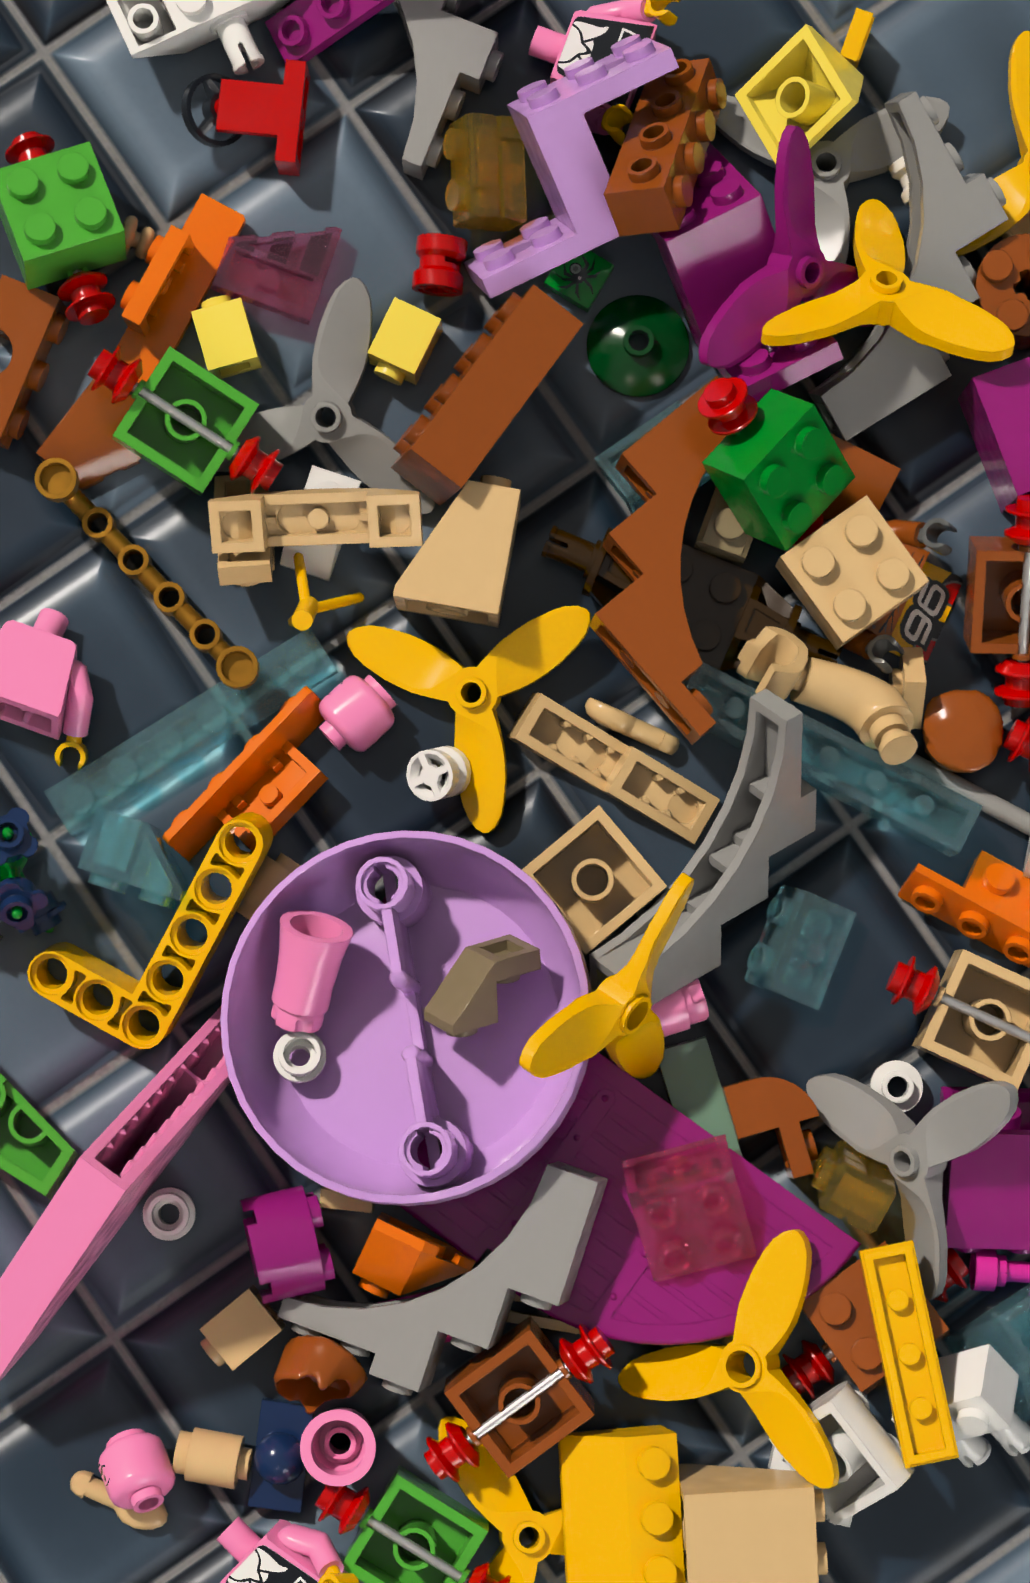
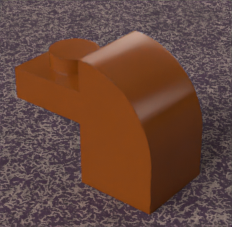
M756 1077L722 1086L737 1139L774 1129L787 1176L795 1179L814 1173L811 1161L818 1159L816 1144L811 1130H802L799 1122L817 1117L819 1113L814 1102L805 1091L792 1082L775 1077Z

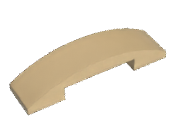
M378 488L303 489L236 495L210 499L208 501L212 554L265 552L267 547L361 543H369L370 548L423 546L420 491Z

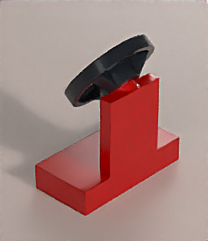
M286 59L283 84L232 80L225 75L217 73L206 74L196 78L187 86L182 97L181 110L185 126L197 141L214 148L230 145L240 139L242 135L277 138L275 163L279 175L300 177L311 78L307 62ZM213 81L221 83L220 90ZM202 83L207 95L202 104V113L205 119L197 127L191 112V100L195 89ZM213 126H216L217 132L232 133L233 135L227 140L218 141L207 137L205 134Z

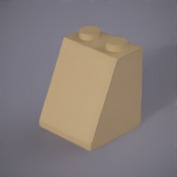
M482 475L480 482L468 480L395 584L393 598L397 610L499 628L521 507V489L511 488V480L497 476Z
M679 1464L685 1583H819V1575L828 1574L825 1542H817L816 1522H825V1501L822 1489H814L813 1484L809 1483L797 1471Z

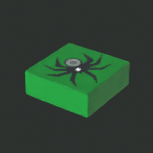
M588 251L553 268L544 282V287L588 313L612 274L615 265Z

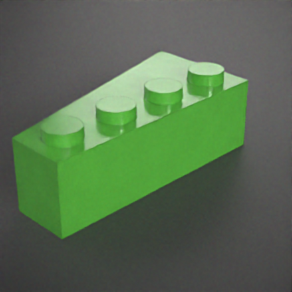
M0 1073V1169L52 1200L80 1155Z

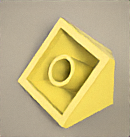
M805 24L735 94V97L776 164L779 142L786 126L794 125L803 129L808 139L809 148L813 147L859 102L864 76L812 26Z

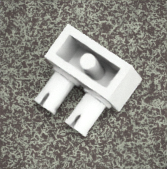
M990 1344L938 1358L959 1454L958 1459L962 1464L970 1468L973 1467V1463L979 1466L988 1459L991 1453V1444L982 1436L987 1433H991L1009 1455L1017 1456L1018 1451L1021 1454L1027 1453L1030 1450V1427L1014 1412L1019 1379L1018 1373Z

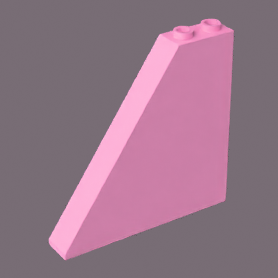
M221 1006L79 1157L1 1276L0 1381L39 1337L230 1083L222 1050Z

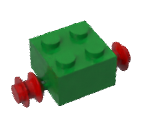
M737 377L719 378L712 381L699 398L698 410L703 417L708 418L710 430L716 435H727L705 458L702 464L745 534L787 552L792 546L799 544L820 529L824 521L822 513L852 482L855 475L815 405L772 388L757 403L754 397L748 395V386L745 381Z

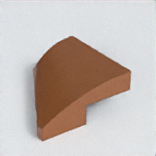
M94 379L36 452L42 461L49 458L67 460L79 475V489L82 491L102 482L105 476L118 470L125 471L140 464L139 460L142 459L112 439V435L135 400L131 398L132 395H129L126 400L112 404L111 390L105 386H101L94 391L91 390L96 381Z

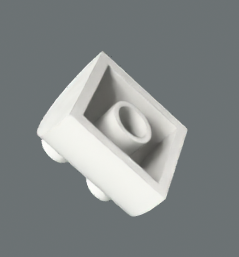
M848 1381L838 1384L808 1405L823 1428L838 1462L840 1475L838 1485L830 1489H823L814 1485V1489L823 1490L825 1514L834 1525L895 1492L914 1473V1467H904L898 1439L885 1431L871 1413L865 1396L859 1391L854 1390ZM783 1457V1459L786 1461V1463L789 1465L792 1471H796L792 1467V1465Z

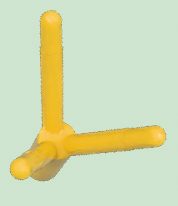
M299 552L294 554L293 560L300 601L294 614L288 619L289 626L305 631L312 626L317 613L364 601V595L360 592L317 601L314 597L310 596L304 556Z

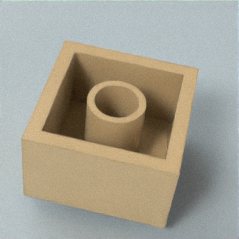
M867 495L780 556L775 565L836 650L843 647L917 594L929 582V579Z
M600 805L522 869L557 904L572 927L585 956L667 888L664 881Z

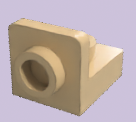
M902 647L905 653L904 655L900 654L899 668H892L893 671L889 673V684L895 687L908 703L914 717L912 729H921L927 684L922 647Z

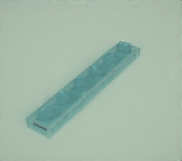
M309 628L300 632L258 658L260 665L259 677L249 688L234 690L227 687L221 681L45 790V795L69 834L75 837L281 709L282 705L289 698L295 696L303 687L308 686L310 689H313L337 674V669L312 629Z

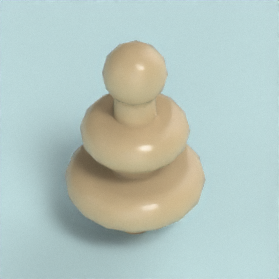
M129 215L123 223L126 255L130 247H135L136 256L139 259H145L154 241L155 232L151 227H145L141 233L137 232L138 219L134 215Z

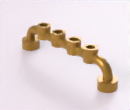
M49 458L43 461L35 472V485L38 491L49 501L63 502L82 521L85 533L93 541L103 543L117 558L118 565L124 574L131 579L138 580L153 595L157 608L163 614L173 616L189 632L190 640L196 649L203 653H209L216 660L217 675L227 687L234 690H244L252 686L260 673L259 661L254 653L243 646L231 647L223 639V633L219 626L210 619H204L189 604L187 595L181 586L175 582L167 581L152 565V559L146 550L139 545L132 544L117 529L116 521L106 509L96 507L79 489V475L67 460ZM100 517L106 518L108 520L106 529L100 533L92 532L91 525L93 521ZM134 554L142 555L143 564L140 568L136 570L127 568V560L130 556ZM169 591L179 593V601L173 607H165L162 604L163 596ZM204 628H212L215 630L214 640L206 645L200 644L198 642L199 632Z

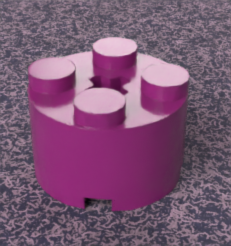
M300 1185L239 1200L240 1208L243 1212L252 1210L253 1217L243 1219L255 1278L258 1277L260 1285L268 1284L269 1289L259 1291L262 1304L325 1290V1281L335 1279V1273L329 1248L325 1246V1243L318 1244L314 1228L324 1226L317 1195H314L313 1191L305 1193L303 1186Z

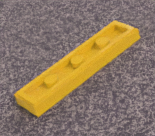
M913 1240L859 1250V1258L904 1467L910 1468L959 1458Z

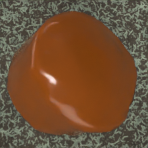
M952 690L933 697L926 706L922 732L924 752L930 761L953 773H973L990 765L1002 745L1004 732L1002 716L995 702L989 696L977 690Z
M311 1335L297 1336L288 1340L273 1377L279 1395L288 1401L297 1400L301 1402L307 1414L314 1413L324 1402L332 1399L352 1397L363 1387L368 1379L360 1362L347 1349L331 1339Z

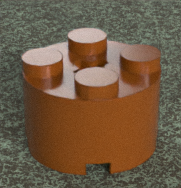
M1026 233L1010 236L994 245L975 271L977 277L974 287L980 298L972 303L997 317L1008 326L1014 335V350L1030 349V299H1027L1025 293L1016 294L1014 291L1018 284H1022L1024 289H1030V234Z

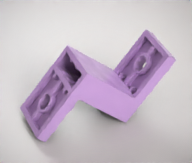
M639 34L629 36L611 46L613 54L594 62L592 57L576 61L564 69L565 77L548 85L545 80L533 82L517 91L519 99L507 104L556 218L550 221L547 216L534 219L519 229L521 235L505 243L501 239L484 243L473 251L474 258L464 262L471 280L490 299L619 237L604 197L610 176L584 117V113L679 68L671 47L647 37L641 40Z

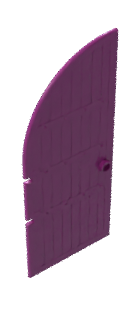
M384 897L382 900L384 904L387 903L386 897ZM599 1052L592 1058H589L586 1073L576 1099L561 1125L544 1146L521 1167L498 1182L464 1197L436 1204L400 1206L462 1254L475 1260L477 1264L487 1249L493 1252L511 1233L531 1204L548 1164L560 1161L608 1178L569 1301L560 1306L552 1304L551 1310H539L579 1329L581 1323L589 1331L597 1326L607 1338L638 1344L681 1345L706 1342L734 1335L739 1302L750 1274L772 1239L784 1231L800 1229L804 1231L810 1242L812 1267L805 1300L834 1277L861 1245ZM424 1136V1140L418 1146L417 1156L419 1161L430 1169ZM516 1291V1294L521 1297L522 1293Z

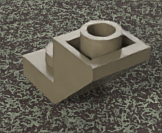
M510 934L465 947L425 1007L424 1020L442 1029L447 1035L452 1037L472 1036L478 1032V1028L498 1023L497 984L516 982L520 979V975L541 969L540 949Z

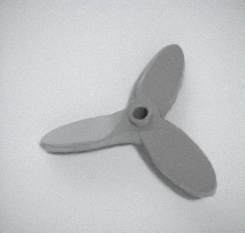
M727 95L726 106L720 111L716 122V129L740 150L776 169V164L738 100L734 96ZM926 96L937 113L939 123L935 127L940 135L948 122L950 106L940 98ZM886 108L861 119L834 142L827 140L818 141L810 148L814 175L815 227L820 250L826 260L846 264L850 215L845 190L849 183L885 173L894 161L903 156L900 140Z
M352 277L345 280L335 289L327 304L318 328L312 357V396L307 399L304 405L268 409L253 414L237 439L241 443L238 448L241 449L246 440L260 436V450L268 455L277 449L281 450L276 457L278 461L298 452L315 441L329 443L349 469L369 488L420 491L391 468L400 456L393 449L396 442L357 416L352 403L367 366V352L372 339L373 310L371 296L360 278ZM326 407L331 408L335 412L336 419L332 426H328L322 420V412ZM234 457L230 461L224 459L217 472H229V466ZM420 491L422 515L431 513L435 509V502Z
M837 1073L822 1074L811 1078L806 1084V1091L814 1102L819 1117L857 1152L888 1166L890 1173L896 1181L901 1198L905 1241L913 1240L924 1294L928 1300L939 1297L946 1285L948 1255L942 1200L943 1172L949 1160L977 1150L995 1137L1009 1122L1017 1110L1019 1100L1017 1088L1006 1081L994 1080L972 1086L938 1104L916 1126L894 1102L859 1081Z

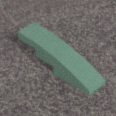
M703 1036L665 1047L664 1058L659 1068L669 1104L742 1157L706 1037Z

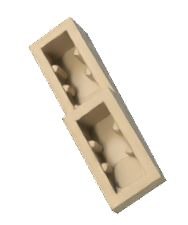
M542 693L531 694L507 738L691 844L696 843L720 801L719 798L635 747L624 744Z

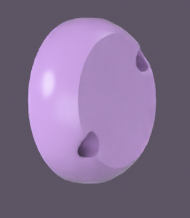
M406 830L375 833L346 841L319 853L289 874L256 909L238 940L229 963L223 987L220 1017L222 1050L228 1076L239 1104L254 1129L270 1148L296 1171L325 1188L353 1199L380 1205L416 1206L436 1204L467 1196L506 1177L538 1152L561 1125L576 1099L589 1059L580 1062L566 1071L545 1078L535 1077L519 1065V1059L529 1038L543 1024L576 998L592 992L591 981L583 952L572 927L563 913L543 888L514 863L484 846L456 836L429 831ZM381 877H383L386 904L375 896V885ZM294 910L317 911L335 916L346 922L353 930L352 939L342 959L333 987L329 1010L324 1014L322 1027L317 1032H314L325 1046L326 1063L319 1076L306 1083H293L284 1079L276 1070L273 1061L276 1043L283 1035L290 1032L275 1025V1020L271 1017L273 1006L271 997L279 954L280 917L284 913ZM510 934L540 949L541 969L520 975V979L516 982L497 984L498 1023L478 1028V1032L472 1036L452 1037L447 1035L442 1029L424 1020L425 1007L465 947ZM296 1049L291 1053L289 1059L294 1065L303 1066L310 1060V1055L304 1049ZM424 1136L430 1169L424 1166L417 1156L418 1146L424 1140Z

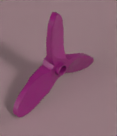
M787 125L782 132L778 146L774 185L776 233L767 265L740 283L707 325L701 337L698 350L699 361L702 365L723 369L742 362L764 345L761 343L762 328L767 321L799 305L801 300L806 303L835 293L859 279L857 268L826 260L820 250L815 227L814 175L811 152L804 130L799 126ZM873 324L859 325L862 327H875Z

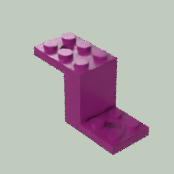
M709 143L704 157V170L701 174H698L693 189L692 205L687 207L680 229L650 233L656 240L691 334L698 347L707 325L721 305L740 283L767 265L775 239V232L761 194L711 143ZM831 335L826 338L795 345H763L742 362L730 368L718 369V371L724 378L737 377L744 380L748 386V395L754 397L758 402L771 388L780 391L842 360L843 356L838 342Z

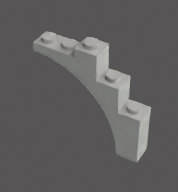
M395 0L393 2L403 21L414 55L417 79L414 118L402 157L403 172L420 180H423L428 166L436 169L439 165L447 139L442 138L441 134L448 119L454 122L457 120L465 100L466 92L461 91L460 88L480 95L485 80L495 81L504 57V53L498 51V32L447 13L448 11L456 13L462 0Z
M916 91L901 93L884 103L901 143L909 181L910 225L905 249L904 274L908 276L910 281L947 290L972 303L980 298L974 287L977 275L970 262L963 255L958 257L956 251L1008 220L1002 207L1006 204V198L998 183L992 177L987 179L984 173H972L962 177L960 171L964 169L961 157L951 143L947 142L944 144L935 127L939 123V119L930 101L925 96L919 98ZM875 325L866 341L841 369L810 391L809 395L831 434L847 441L951 377L952 374L945 364L946 361L950 360L949 353L919 344L890 325Z
M764 689L750 697L747 733L737 771L723 806L709 832L681 872L694 878V885L679 920L654 969L651 993L652 1005L721 965V925L767 899L769 857L815 831L817 789L801 779L803 712L768 689ZM674 882L644 914L621 934L589 954L592 992L596 991L606 978L617 974L628 964Z
M560 1161L548 1164L531 1204L508 1237L477 1267L445 1287L418 1297L381 1303L336 1301L308 1293L283 1299L277 1317L292 1322L291 1330L303 1336H322L324 1334L341 1341L340 1345L351 1354L369 1357L371 1352L375 1353L369 1374L383 1379L382 1386L385 1389L407 1396L412 1395L413 1391L420 1392L432 1384L447 1335L452 1336L450 1342L452 1345L473 1353H481L482 1348L488 1350L500 1343L516 1291L522 1293L520 1301L543 1310H551L552 1304L560 1306L569 1301L608 1178Z

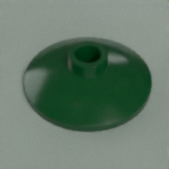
M631 295L609 303L597 314L587 336V357L596 377L610 390L628 397H648L666 390L679 378L688 359L689 337L681 317L668 304L650 296ZM635 334H642L647 338L649 344L643 350H635L629 344L630 337Z

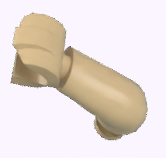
M765 626L756 639L746 641L737 657L741 662L736 672L746 679L759 682L755 693L768 689L783 700L790 693L791 701L821 711L842 721L856 732L866 747L877 749L881 759L886 764L898 765L904 763L916 753L918 745L911 733L914 724L913 713L908 703L892 685L869 673L846 665L814 657L808 658V648L803 641L794 634L778 627Z

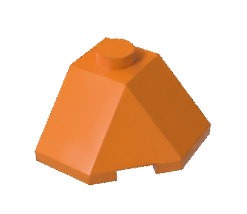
M381 1212L352 1273L361 1277L358 1286L376 1296L387 1299L390 1292L402 1296L467 1273L472 1270L476 1261L465 1256L452 1245Z

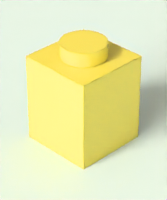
M229 295L212 297L201 303V309L191 311L207 371L223 379L262 368L241 297L231 300Z
M394 297L367 352L370 364L376 366L374 373L396 385H402L404 380L416 385L443 331L442 319Z

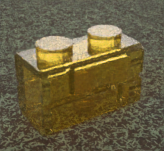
M469 113L450 124L444 136L443 152L445 158L451 160V180L446 187L445 202L448 210L453 211V226L462 229L505 232L526 222L524 144L512 116Z
M843 1139L837 1141L834 1149L825 1146L814 1164V1173L812 1174L814 1178L811 1184L812 1187L818 1189L819 1208L839 1219L845 1216L848 1217V1224L869 1235L874 1231L876 1232L896 1196L895 1179L890 1173L888 1166L857 1152Z

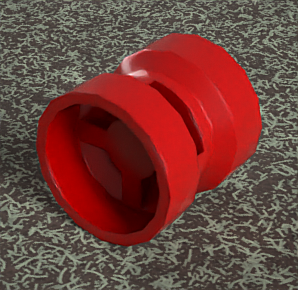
M440 233L418 235L416 254L420 258L419 268L413 271L412 289L422 294L438 297L462 295L464 277L460 273V264L466 260L468 241L457 236Z

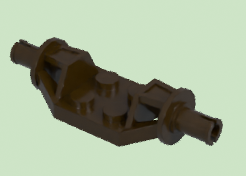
M553 525L541 556L544 558L548 557L584 572L583 578L587 580L582 591L583 595L589 597L591 594L601 608H603L618 594L597 581L598 577L622 591L633 583L602 547L608 533L613 528L609 527L603 541L598 540L595 544ZM682 543L681 587L684 609L692 639L703 663L701 666L716 672L737 671L741 662L737 657L743 648L738 647L740 641L746 642L750 639H756L765 626L778 627L794 634L808 648V658L814 657L837 663V658L840 656L843 647L836 650L829 640L800 629L801 623L798 622L803 608L802 606L795 604L792 607L760 575Z

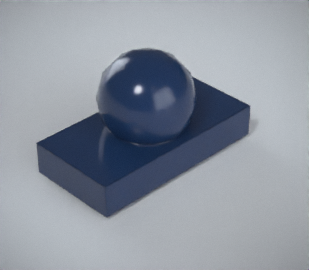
M270 1398L262 1399L256 1447L253 1455L254 1463L248 1501L249 1507L301 1513L307 1470L300 1455V1441L306 1426L314 1419V1413L307 1414L301 1402Z

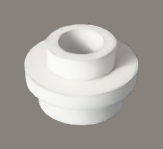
M288 1032L276 1043L273 1061L276 1070L284 1079L293 1083H306L319 1076L324 1069L326 1050L321 1039L314 1033ZM296 1049H304L309 1053L310 1060L303 1066H296L289 1059L291 1053Z
M894 1060L883 1063L874 1071L870 1080V1088L888 1098L903 1112H906L919 1102L923 1092V1082L919 1072L912 1065L904 1061ZM898 1076L905 1081L906 1091L900 1097H893L888 1091V1083L893 1077Z
M167 1187L157 1190L150 1195L143 1207L145 1227L154 1237L165 1241L177 1240L186 1235L193 1227L196 1218L193 1200L187 1193L177 1188ZM165 1204H173L179 1210V1218L173 1224L166 1223L161 1218L160 1212Z

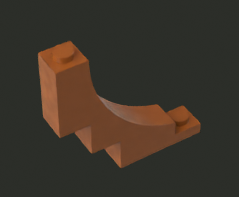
M718 376L713 378L621 454L615 468L644 500L645 504L609 532L602 547L633 583L596 612L589 623L592 630L691 745L695 744L717 723L710 716L714 711L704 695L695 688L689 691L684 685L703 663L692 639L684 609L681 587V550L684 528L691 502L706 471L702 462L727 436L714 434L708 427V418L703 417L698 410L699 398L712 381L719 379Z

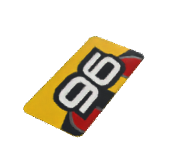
M925 562L922 568L929 582L921 591L908 599L891 635L901 647H922L924 665L927 664L963 583L961 577L929 562ZM889 651L897 656H900V653L897 651Z

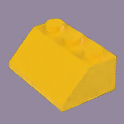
M662 1425L571 1432L558 1442L566 1583H685L677 1433Z

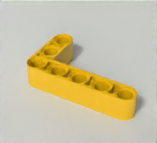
M246 812L228 821L218 831L140 981L74 944L57 942L36 955L30 962L27 974L32 989L42 997L132 1047L150 1049L158 1045L170 1034L179 1021L271 847L273 830L268 820L260 814ZM236 827H245L253 832L256 838L254 851L247 852L241 850L234 841ZM212 873L223 874L229 879L232 887L230 897H222L213 892L210 887V876ZM187 919H196L204 924L207 929L206 942H197L189 937L186 932ZM49 958L57 959L64 964L67 969L66 981H60L51 976L47 965ZM170 964L180 970L183 975L182 987L171 986L164 980L162 976L163 965ZM94 984L104 985L111 991L113 995L112 1006H104L96 1001L93 995ZM139 1010H148L156 1015L159 1021L158 1031L151 1032L141 1026L138 1017Z

